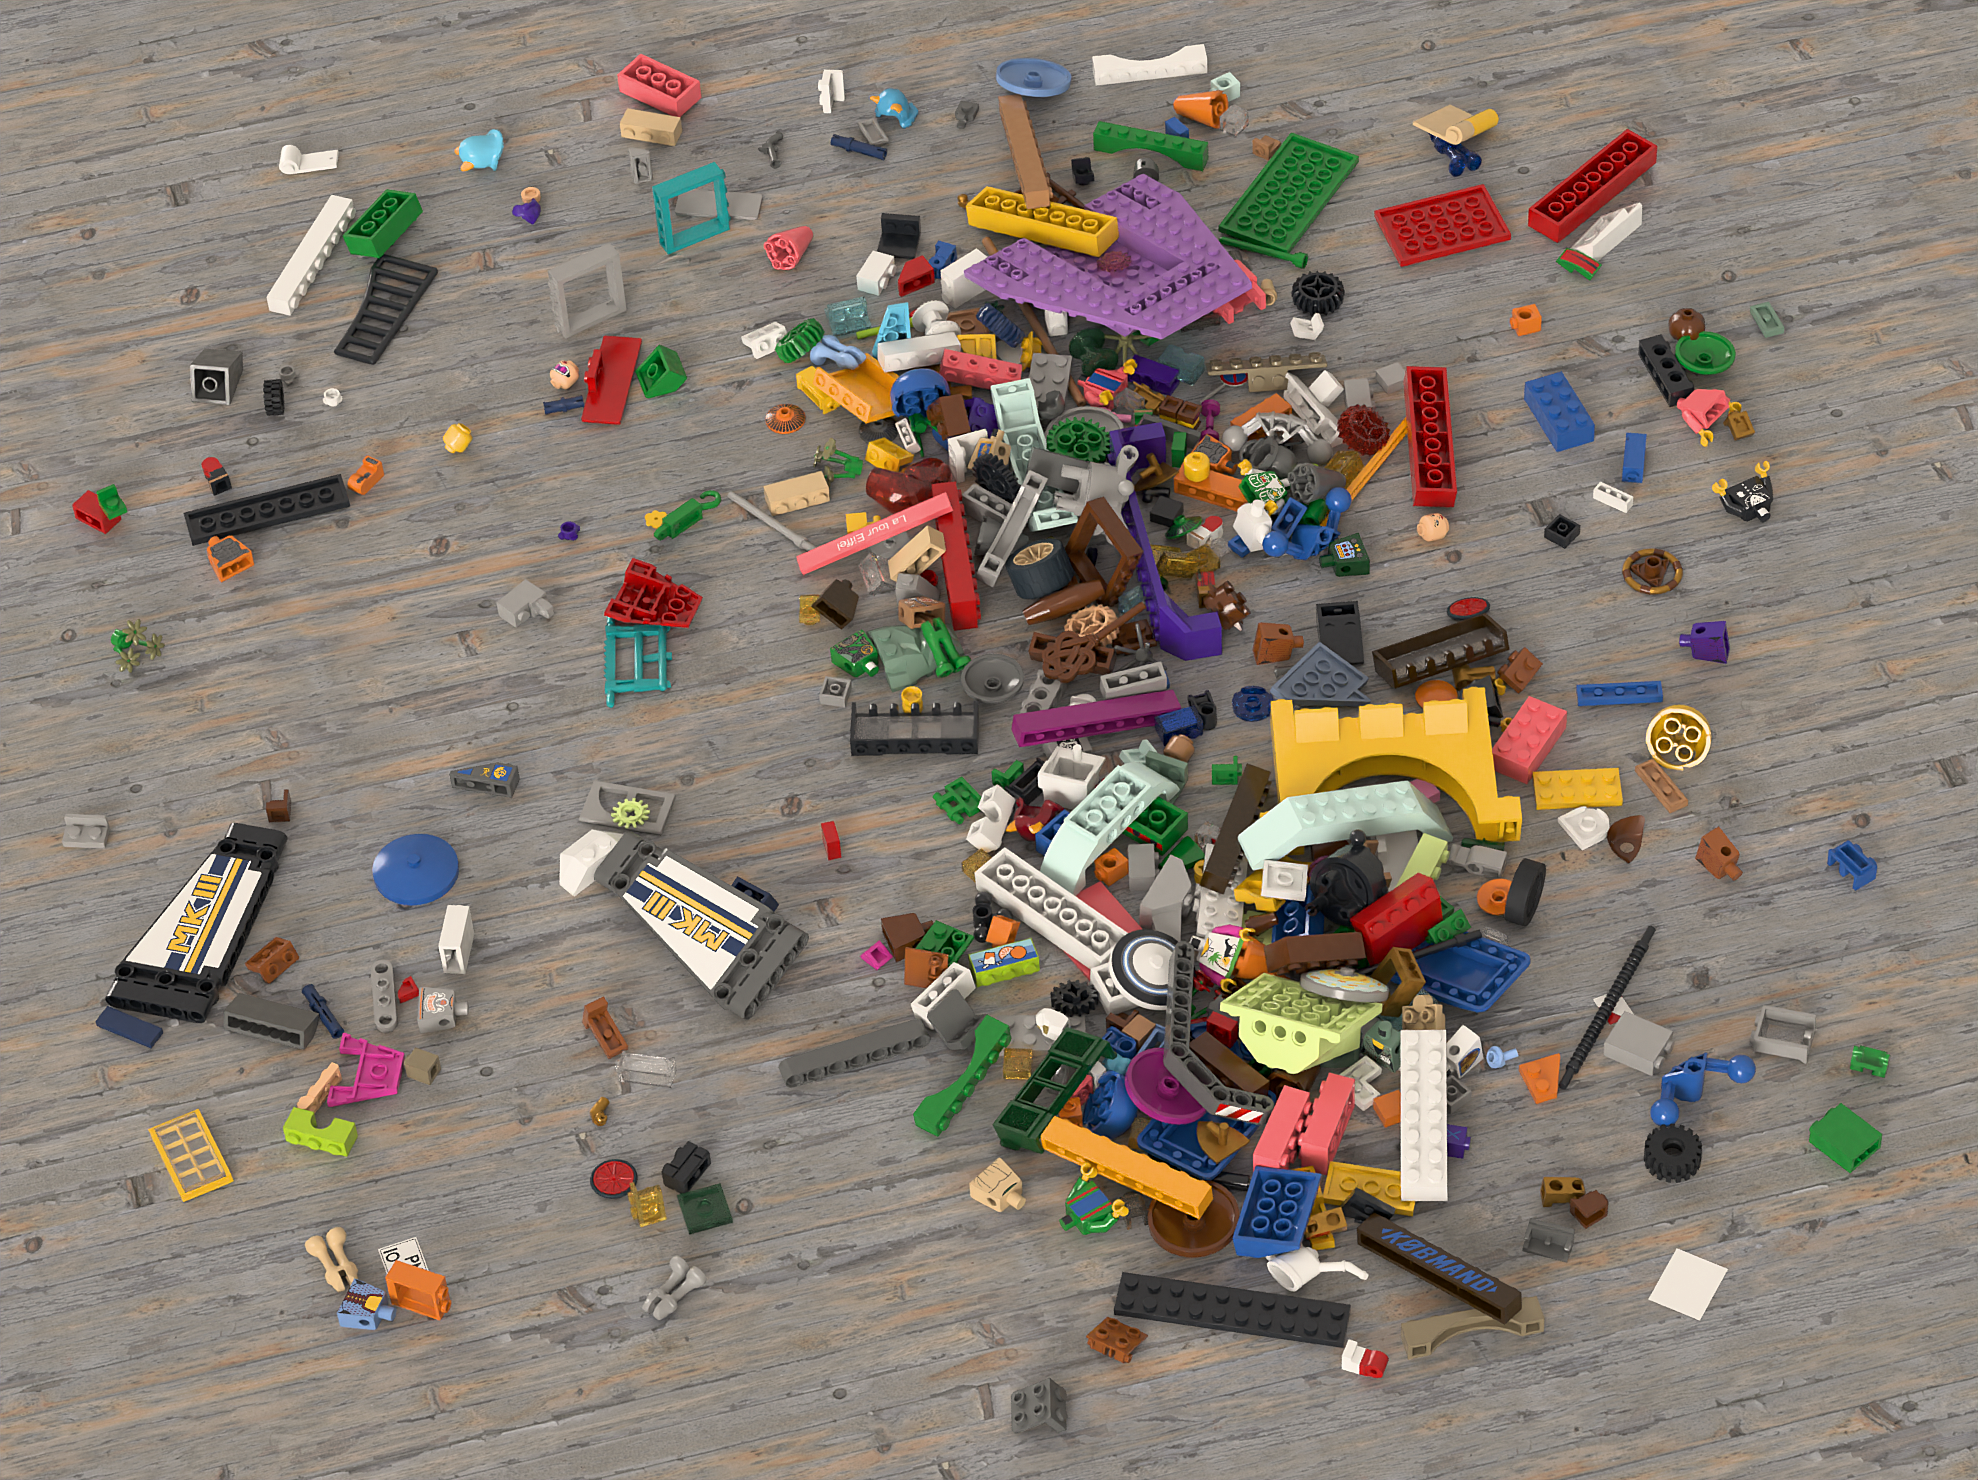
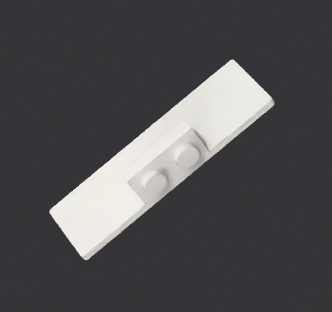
M1416 830L1370 836V840H1378L1379 842L1375 856L1382 862L1384 873L1390 872L1392 881L1389 892L1396 887L1418 845Z
M1206 844L1203 873L1214 844ZM1245 853L1242 861L1237 859V861L1241 862L1237 874L1232 873V875H1235L1232 887H1227L1224 895L1201 887L1196 883L1194 896L1197 899H1194L1192 911L1196 912L1195 921H1198L1197 936L1205 937L1207 931H1212L1218 926L1228 924L1242 926L1244 902L1236 901L1233 889L1246 879L1248 860Z

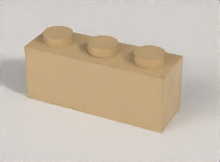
M627 108L620 121L621 137L675 146L682 133L681 117Z
M822 471L764 486L765 501L771 516L830 501L829 487Z
M927 525L888 561L890 578L897 582L899 573L920 575L946 551L943 533Z

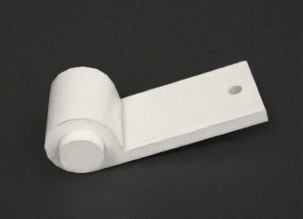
M286 145L281 150L279 169L285 174H297L337 168L339 152L338 150L301 155L300 150L296 146Z

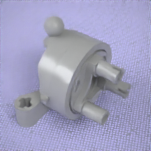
M1132 445L1124 446L1116 459V466H1111L1106 462L1104 464L1090 462L1086 469L1063 464L1061 476L1079 480L1077 492L1073 495L1055 491L1053 504H1056V510L1073 512L1079 520L1088 501L1104 497L1127 528L1121 515V509L1124 508L1129 495L1134 491V484L1126 480V474L1134 466L1139 456L1138 450ZM1099 524L1094 531L1095 536L1105 534ZM1106 535V540H1107V542H1109L1110 544L1113 545V543L1110 541V539H1109L1108 536Z

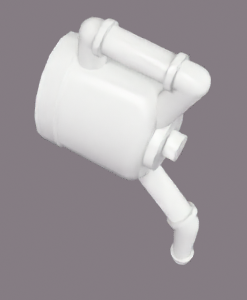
M1302 1243L1299 1250L1285 1252L1281 1255L1266 1256V1259L1269 1261L1267 1267L1271 1275L1284 1288L1293 1292L1297 1291L1302 1285L1321 1272L1348 1271L1360 1279L1366 1280L1368 1278L1366 1271L1345 1260L1341 1262L1320 1263L1318 1252L1310 1247H1304Z

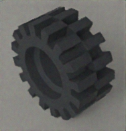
M264 380L263 398L267 416L283 415L285 400L282 380Z

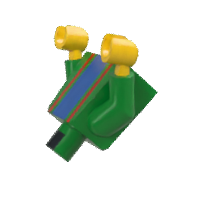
M1088 1162L1081 1166L1083 1176H1079L1065 1202L1066 1216L1059 1219V1222L1065 1231L1076 1226L1083 1235L1106 1233L1117 1223L1119 1215L1126 1216L1129 1213V1209L1124 1206L1125 1202L1120 1199L1112 1204L1093 1180L1088 1181L1089 1178L1096 1177L1098 1173L1094 1167L1088 1173V1169L1091 1167V1164Z

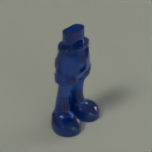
M1428 133L1435 149L1450 158L1448 170L1453 177L1460 176L1464 172L1465 165L1470 171H1475L1480 167L1482 159L1475 151L1467 149L1461 143L1454 145Z

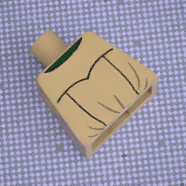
M1000 1157L969 1183L970 1197L998 1212L1004 1211L1009 1205L1019 1210L1026 1202V1199L1021 1196V1179Z

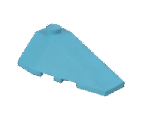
M908 302L888 305L872 350V357L878 360V343L911 338Z

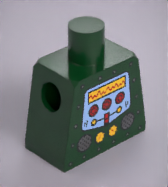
M1359 533L1330 542L1328 544V555L1319 556L1320 567H1333L1337 577L1370 574V559Z

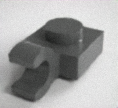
M960 101L955 111V118L959 120L957 128L964 129L968 120L974 121L979 111V104Z

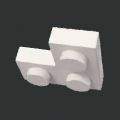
M1367 1055L1339 1074L1355 1079V1104L1363 1111L1373 1105L1374 1098L1380 1096V1093L1369 1082L1381 1075L1382 1068Z

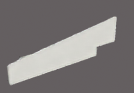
M1287 372L1285 377L1288 378L1287 390H1284V399L1292 406L1301 419H1306L1311 431L1317 435L1321 434L1323 439L1328 441L1332 448L1352 440L1354 436L1325 405L1318 401L1309 388L1297 376Z

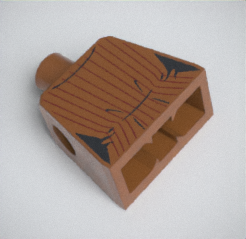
M1258 623L1252 649L1256 664L1262 665L1289 660L1293 648H1303L1304 639L1302 635L1293 636L1291 626L1288 624Z
M1719 826L1702 836L1695 859L1717 879L1728 875L1735 881L1743 873L1737 866L1740 856L1739 851Z

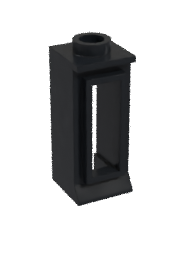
M1037 757L1036 761L1009 786L1004 787V790L1013 798L1016 797L1018 799L1021 797L1024 804L1029 805L1043 792L1042 788H1038V773L1045 762Z

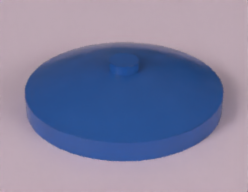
M411 834L397 838L382 848L374 860L372 872L376 888L388 900L402 905H422L439 899L453 887L458 878L459 863L455 850L445 840L428 834Z

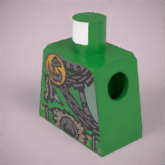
M862 629L830 648L831 662L853 677H859L865 672L870 677H873L879 671L877 666L879 663L877 649Z

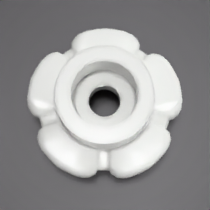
M331 388L324 392L323 402L334 407L342 401V396H340L341 394L337 389Z

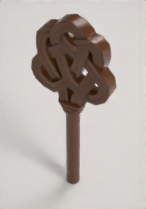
M1141 601L1096 634L1092 633L1080 637L1076 632L1069 630L1060 633L1055 643L1047 646L1042 652L1044 676L1049 679L1059 680L1061 683H1069L1077 675L1092 672L1096 667V656L1093 651L1097 648L1100 640L1145 610V604Z

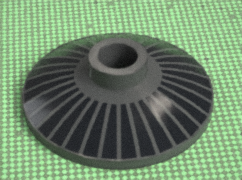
M891 417L867 424L863 421L859 426V435L866 443L881 438L893 441L898 435L895 425L897 422Z

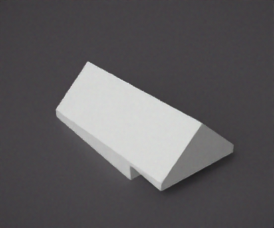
M1639 202L1602 215L1570 249L1579 251L1599 261L1642 225L1641 203Z

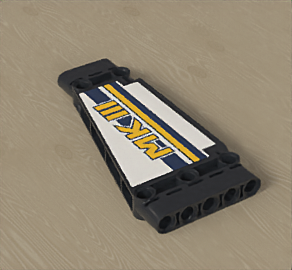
M231 823L224 839L218 842L214 850L120 964L116 966L114 971L116 976L105 997L106 1003L119 1009L194 1023H204L212 1006L219 1001L218 992L221 986H226L270 890L274 873L279 868L278 860L288 840L287 835L279 830Z

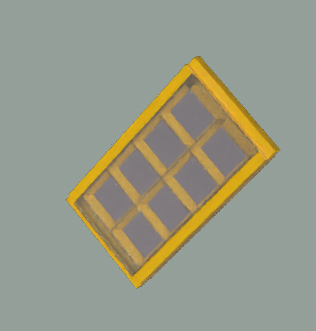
M199 1109L148 1129L183 1202L234 1182Z

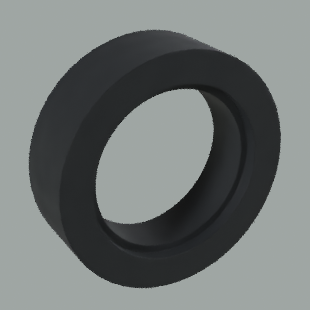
M1527 858L1520 862L1507 896L1505 906L1506 921L1525 927L1531 922L1544 887L1546 865L1544 863Z

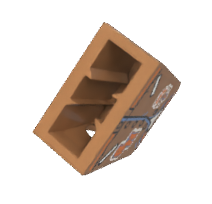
M924 596L899 600V621L909 628H919L926 621L933 625L932 620L940 617L945 623V603Z

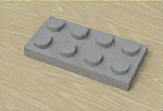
M1033 353L1029 378L1034 389L1037 409L1038 401L1045 402L1046 394L1054 390L1060 391L1066 404L1073 363L1072 356ZM1039 418L1040 424L1049 425L1050 422L1053 420H1044Z
M1065 1014L1071 1022L1072 1029L1086 1033L1085 1014H1082L1081 1017L1077 1014H1074L1073 1017ZM1036 1015L997 1016V1020L1009 1025L1012 1037L1008 1047H1004L999 1056H1038L1049 1053L1048 1050L1055 1041L1042 1034L1041 1028L1036 1024Z

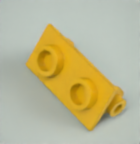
M1033 331L1027 337H1024L1021 342L1022 355L1020 362H1022L1023 372L1027 367L1031 368L1033 353H1041L1042 342L1039 338L1033 337Z

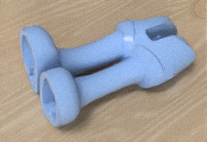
M824 335L821 339L822 343L818 342L810 352L811 362L818 366L824 364L826 359L830 358L839 367L854 370L858 367V364L866 360V355L855 346H845L832 335Z

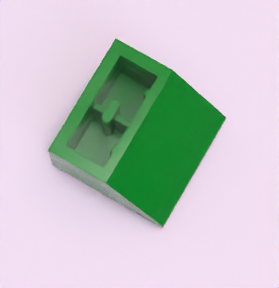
M936 920L915 949L948 954L949 967L953 962H958L974 940V936Z

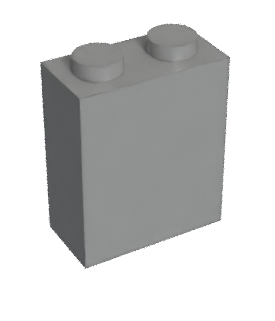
M1624 1011L1605 1041L1604 1056L1653 1076L1656 1069H1661L1663 1066L1665 1055L1667 1053L1670 1054L1675 1044L1672 1041L1673 1031Z

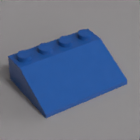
M1255 1166L1232 1238L1236 1254L1238 1256L1261 1258L1299 1250L1322 1174Z

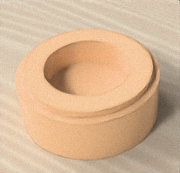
M535 187L525 188L521 192L523 203H530L532 198L537 202L541 200L540 191Z

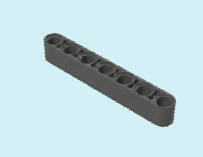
M913 1019L786 1058L780 1062L778 1068L785 1085L793 1088L923 1048L929 1044L930 1036L921 1019Z

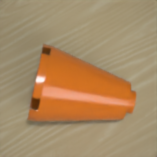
M1221 90L1180 95L1175 99L1173 107L1178 115L1218 129L1226 121L1223 120L1224 114H1228V98L1226 94L1222 93L1224 91Z

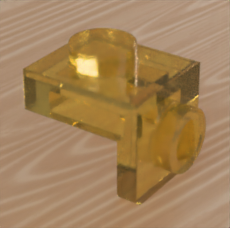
M819 594L800 595L799 623L814 625L820 622L821 614L811 607L813 602L820 596Z

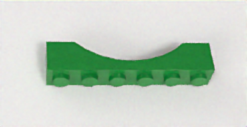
M1102 121L1098 122L1093 132L1095 151L1113 154L1125 149H1147L1170 157L1184 168L1202 172L1209 159L1208 142Z
M989 1015L985 1016L975 1030V1051L966 1071L948 1088L924 1098L913 1113L917 1127L937 1137L948 1128L950 1120L955 1114L960 1112L966 1098L971 1097L977 1083L985 1078L991 1064L997 1062L1000 1052L1010 1044L1012 1037L1009 1025Z

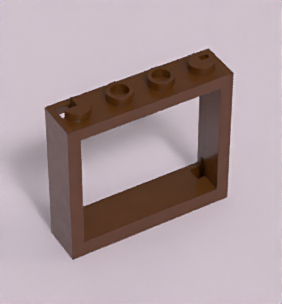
M1104 497L1086 503L1065 547L1071 565L1082 582L1100 579L1105 595L1097 599L1096 602L1099 605L1102 604L1103 607H1113L1114 604H1118L1143 554L1141 547ZM1098 524L1122 556L1108 584L1084 552Z

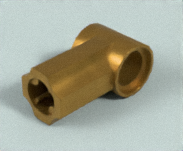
M1466 664L1452 669L1455 687L1458 691L1467 687L1474 679H1482L1490 675L1494 682L1496 680L1494 666L1470 668Z

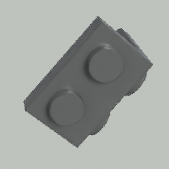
M954 989L928 1012L927 1018L949 1050H965L973 1044L975 1030L988 1014L975 1015L960 992Z
M1047 1378L1011 1394L1012 1431L1017 1434L1045 1422L1058 1433L1067 1430V1394L1065 1389L1051 1378Z

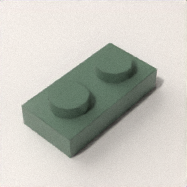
M1769 301L1750 306V313L1765 338L1784 333V326Z

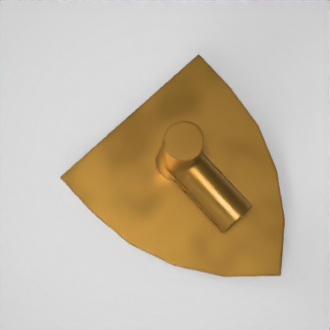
M1150 453L1146 456L1150 466L1138 473L1140 479L1135 484L1134 490L1137 492L1154 487L1172 478L1179 471L1165 462L1159 464L1154 453Z
M1198 1121V1143L1203 1152L1216 1164L1250 1143L1247 1137L1230 1127L1227 1123Z

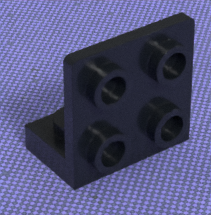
M882 213V233L877 252L894 256V258L914 259L921 236L920 216Z

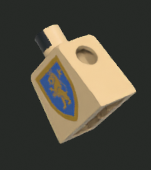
M994 428L990 439L980 438L967 468L974 471L972 469L974 466L973 462L985 453H992L993 457L997 455L998 459H1003L1004 465H1007L1011 446L1002 442L1005 432Z

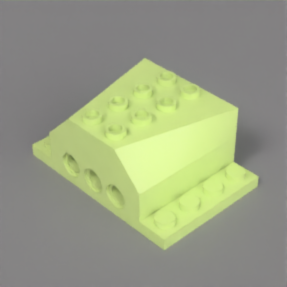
M1263 973L1220 1002V1011L1227 1012L1231 1016H1240L1239 1037L1258 1063L1265 1064L1269 1068H1280L1288 1073L1295 1074L1360 1048L1361 1027L1382 1012V1004L1377 1002L1347 1001L1322 996L1302 988L1300 982Z

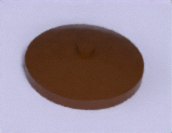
M1203 1180L1212 1186L1213 1200L1200 1219L1152 1199L1148 1209V1227L1151 1236L1161 1248L1181 1257H1204L1222 1250L1233 1240L1232 1238L1239 1219V1207L1230 1191L1214 1181Z

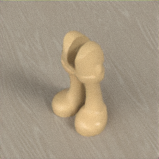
M341 1227L331 1229L326 1235V1242L334 1253L339 1266L334 1265L321 1236H313L305 1243L307 1252L312 1256L318 1257L326 1269L325 1279L338 1293L345 1290L341 1276L345 1275L350 1286L354 1278L358 1279L356 1265L353 1262H349L343 1250L346 1232Z

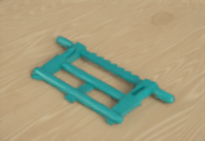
M607 617V625H605L607 640L604 641L606 644L604 647L606 650L604 652L606 656L604 658L606 661L604 663L606 667L604 669L606 673L604 677L607 680L605 681L607 707H614L615 693L630 691L635 693L651 690L665 691L667 688H671V683L667 680V660H672V652H667V633L670 631L671 626L651 624L618 626L615 625V619ZM658 635V653L643 656V637ZM634 637V679L615 680L616 638ZM658 661L659 679H643V663Z

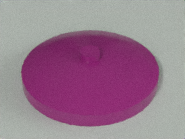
M1164 1048L1144 1050L1132 1059L1125 1074V1087L1132 1102L1142 1112L1158 1121L1169 1124L1191 1123L1200 1119L1207 1112L1164 1066Z

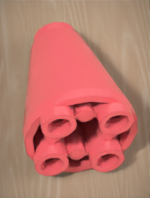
M800 226L770 236L764 243V249L772 262V266L777 270H790L795 267L812 241L813 232L807 226Z

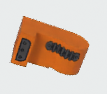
M368 455L362 460L363 465L356 473L350 476L347 484L348 489L361 495H365L384 476L382 462Z

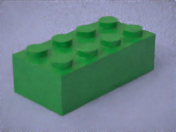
M386 189L342 235L350 254L374 258L383 256L390 246L423 212L416 193Z

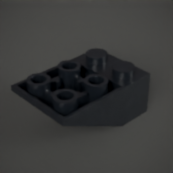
M1358 601L1316 604V625L1319 642L1351 665L1364 664Z

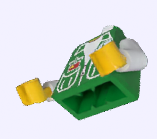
M1244 459L1237 464L1242 469L1240 471L1241 475H1245L1238 486L1248 503L1251 504L1254 500H1261L1265 503L1264 509L1268 512L1269 516L1278 515L1285 504L1284 499L1287 496V490L1291 488L1288 479L1279 480L1273 471L1265 472L1253 469L1251 463Z

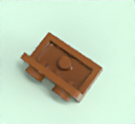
M1526 647L1519 652L1515 650L1507 658L1509 663L1502 665L1497 671L1499 676L1496 679L1504 680L1519 694L1543 663Z

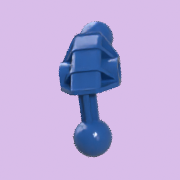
M1342 487L1332 488L1327 493L1325 502L1330 512L1326 526L1299 524L1293 531L1291 542H1288L1286 535L1280 531L1267 533L1262 542L1265 553L1272 557H1279L1285 553L1299 560H1306L1308 557L1318 555L1319 552L1328 547L1330 542L1340 536L1341 533L1337 531L1341 513L1348 510L1351 505L1350 493Z
M1706 1052L1688 1058L1687 1061L1674 1066L1669 1073L1662 1077L1661 1097L1651 1107V1119L1658 1126L1665 1124L1666 1127H1670V1124H1675L1679 1118V1108L1674 1102V1097L1688 1102L1700 1100L1703 1093L1706 1071L1727 1073L1734 1082L1747 1083L1754 1077L1756 1072L1754 1061L1746 1055H1736L1729 1061L1707 1058L1708 1053Z

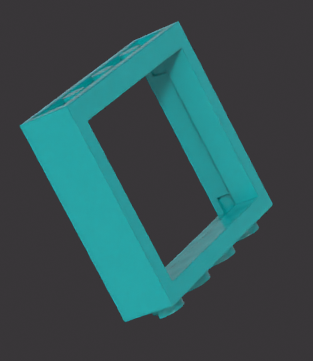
M715 162L652 186L659 243L667 254L730 230L729 221L731 218L727 210L729 202L726 198L727 187L724 183L726 175L724 170L720 169ZM713 182L717 217L673 235L668 199Z

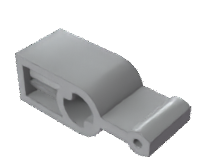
M1452 844L1447 864L1465 867L1471 874L1492 879H1502L1507 865V852L1477 845L1470 849L1458 844Z

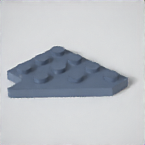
M1318 642L1270 690V693L1278 699L1292 700L1293 705L1359 707L1371 702L1370 698L1359 691L1367 684L1369 678L1321 642Z

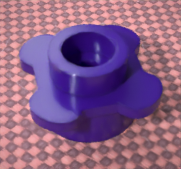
M571 521L564 522L560 526L561 532L558 534V538L561 540H576L580 526Z

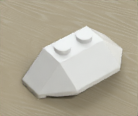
M592 829L560 853V886L575 897L592 884L597 868L624 834Z

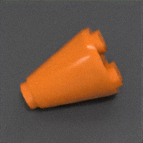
M1248 935V938L1253 939V941L1243 942L1231 975L1240 979L1252 980L1263 973L1278 976L1277 972L1268 973L1264 946L1266 945ZM1285 975L1278 976V977L1290 979V978L1286 977Z

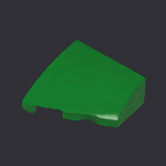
M1186 836L1159 863L1158 869L1161 871L1169 856L1173 855L1183 861L1187 872L1198 861L1204 860L1205 854L1196 842L1189 836Z

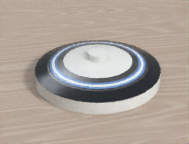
M1149 929L1136 930L1124 935L1113 948L1109 959L1110 975L1120 993L1140 1007L1151 1010H1166L1169 960L1178 941L1163 932ZM1194 965L1193 977L1196 978V970Z

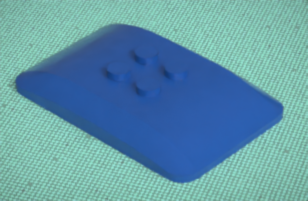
M1482 937L1468 942L1466 946L1460 948L1456 946L1416 959L1426 981L1418 993L1430 995L1434 1000L1461 1009L1484 1012L1526 970L1531 963L1530 956L1525 952ZM1425 940L1411 951L1433 945V943L1428 944ZM1398 972L1390 980L1398 985L1402 982Z
M1269 1090L1267 1097L1272 1099L1275 1106L1276 1095ZM1208 1112L1200 1119L1187 1124H1169L1153 1118L1139 1134L1137 1145L1141 1150L1199 1179L1212 1180L1230 1163L1241 1149L1216 1164L1203 1152L1198 1143V1121L1227 1123L1248 1139L1251 1138L1260 1125L1219 1117Z

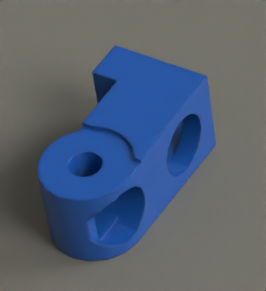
M938 240L935 245L936 254L929 259V264L934 268L935 279H941V270L954 263L957 259L956 245Z

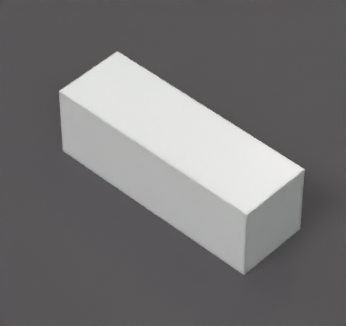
M904 418L895 423L905 449L912 454L920 451L921 447L915 433L911 431L909 421Z
M1599 482L1594 488L1593 498L1625 513L1633 506V496L1602 482Z

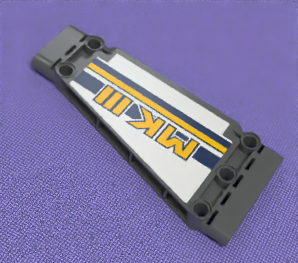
M631 831L626 832L594 874V881L616 893L724 1010H730L745 1020H749L756 1013L809 940L808 933L785 921L781 915L775 914L766 905L666 848L662 850L653 841L645 840Z

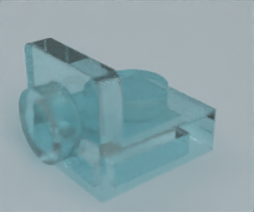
M1139 586L1118 597V611L1120 615H1123L1141 601L1143 602V590ZM1133 617V618L1130 619L1129 621H1130V622L1135 621V617Z

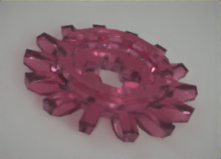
M1122 251L1104 253V256H1100V260L1096 261L1098 263L1097 267L1100 270H1106V272H1110L1112 269L1114 272L1117 271L1116 269L1123 270L1132 262L1130 260L1131 256H1127L1128 253L1123 254Z

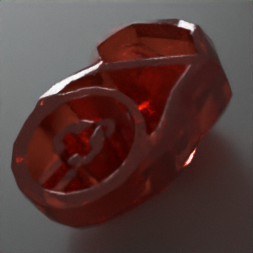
M925 458L903 468L901 472L875 467L867 478L866 494L887 511L896 514L933 498L932 484L953 482V475L949 465L938 458Z

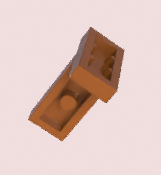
M603 996L584 1006L582 1023L586 1029L590 1028L607 1058L610 1059L627 1051L628 1045L607 1011L608 1002Z

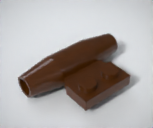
M1073 576L1072 580L1059 591L1040 598V600L1022 611L1028 626L1047 622L1084 608L1105 595V591L1100 579L1078 583L1076 577Z

